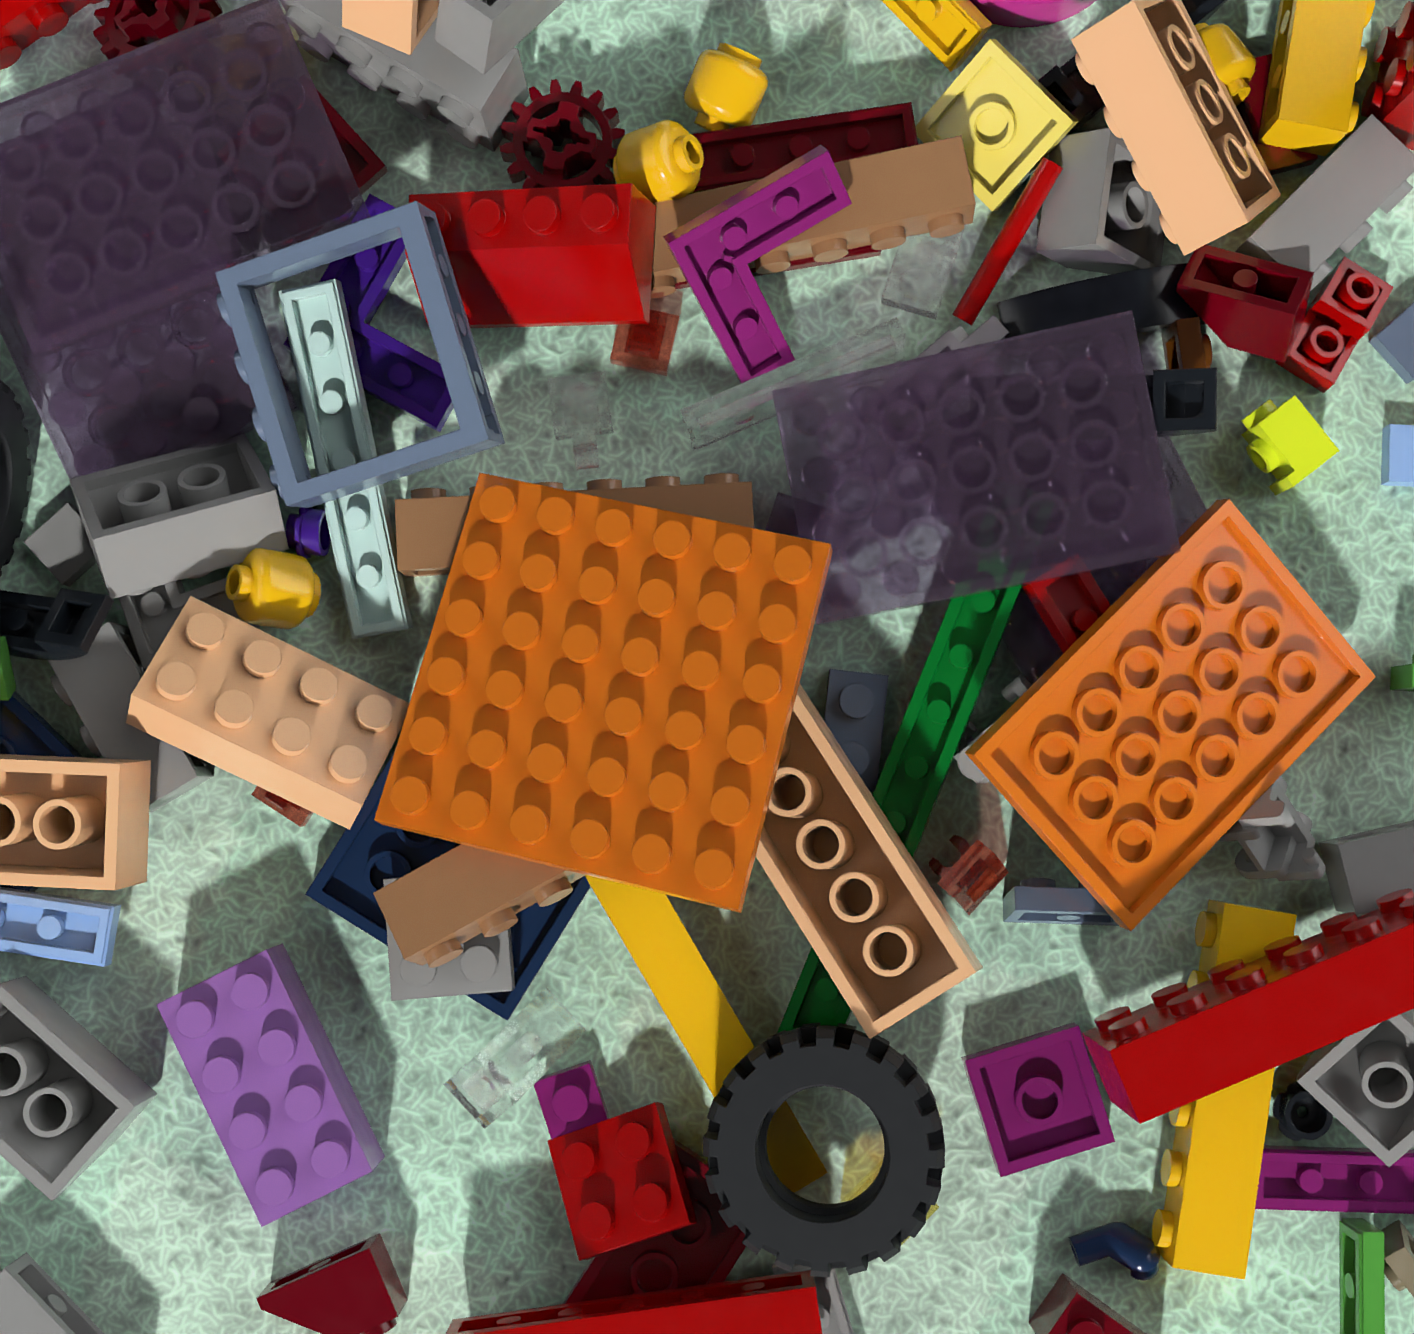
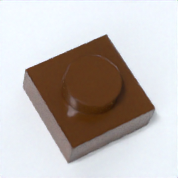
M1199 317L1177 319L1161 334L1166 370L1211 367V341L1207 334L1201 333Z

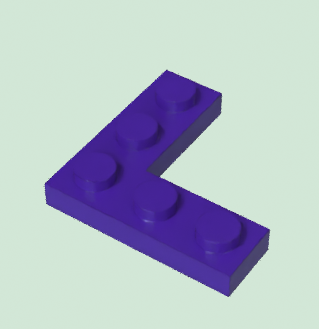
M369 193L353 223L396 207ZM402 237L331 262L319 282L332 279L341 281L364 391L440 432L454 408L441 364L369 325L407 259ZM287 337L283 345L291 351L289 339Z

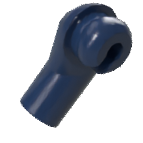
M1111 1222L1068 1237L1079 1267L1110 1257L1130 1269L1131 1276L1137 1280H1150L1159 1271L1161 1256L1158 1247L1154 1246L1151 1238L1123 1222Z

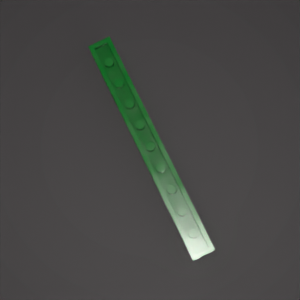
M1002 479L998 481L872 795L913 859L1056 505V499ZM812 947L777 1033L785 1029L786 1031L793 1030L809 1023L821 1022V1025L837 1026L838 1023L848 1024L852 1010Z

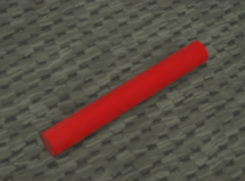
M1042 157L954 310L953 316L971 326L974 324L1063 170L1061 166Z

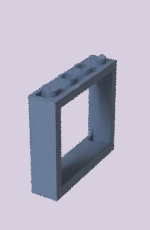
M417 201L408 203L215 272L221 291L217 294V305L224 321L232 327L238 350L234 352L236 368L243 381L250 386L256 406L252 409L253 424L260 438L267 442L273 462L269 469L271 483L275 487L278 496L284 499L286 506L310 508L505 444L436 213ZM402 237L460 429L311 478L254 289Z

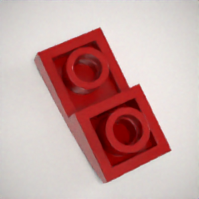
M1344 256L1307 309L1304 322L1286 362L1275 361V363L1317 390L1325 393L1335 384L1357 342L1370 331L1394 287Z

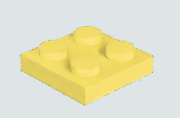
M989 39L915 127L917 137L923 143L962 135L973 193L993 212L1006 202L1036 169L1042 157H1047L1077 124L1078 120L996 39Z

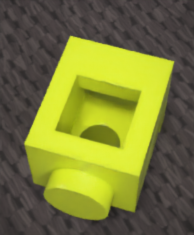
M1296 395L1279 406H1276L1271 399H1268L1241 420L1248 429L1241 435L1249 444L1246 447L1249 458L1264 473L1271 472L1277 479L1268 486L1275 496L1294 487L1340 451Z

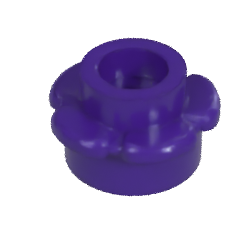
M300 507L299 514H289L285 528L288 548L296 549L297 555L303 556L306 559L312 556H326L330 549L331 538L325 510Z

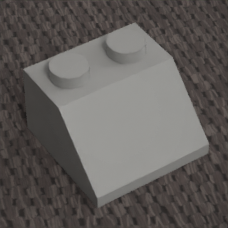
M1109 128L1066 135L1049 153V160L1061 166L1063 170L1042 204L1041 218L1037 225L1038 241L1036 252L1066 268L1106 274L1161 266L1165 238L1159 220L1161 211L1151 192L1145 191L1138 184L1131 166L1133 157L1123 138L1116 137Z
M1414 1009L1315 1050L1296 1077L1297 1082L1388 1167L1392 1166L1414 1147Z

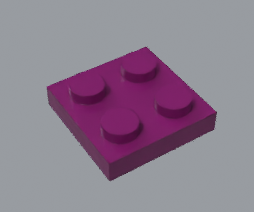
M1074 1022L961 1057L995 1168L1000 1177L1115 1142L1078 1024Z

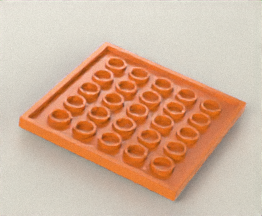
M479 473L374 820L385 826L741 913L833 553L831 544Z

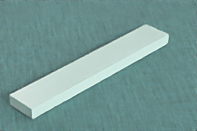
M332 279L278 291L317 476L378 457L341 281ZM380 484L323 503L352 640L413 628L403 576L397 569V547L384 485Z

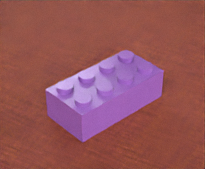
M283 943L266 949L156 1004L261 1227L372 1172L384 1159L385 1155Z

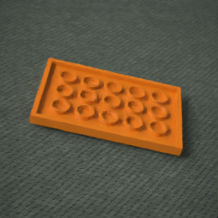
M1230 499L1216 500L965 754L1120 927L1132 931L1376 676Z

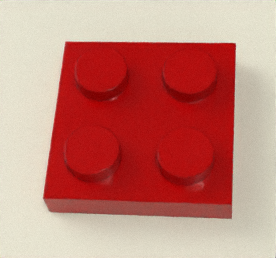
M654 1102L547 1141L579 1261L588 1260L697 1223L663 1103Z

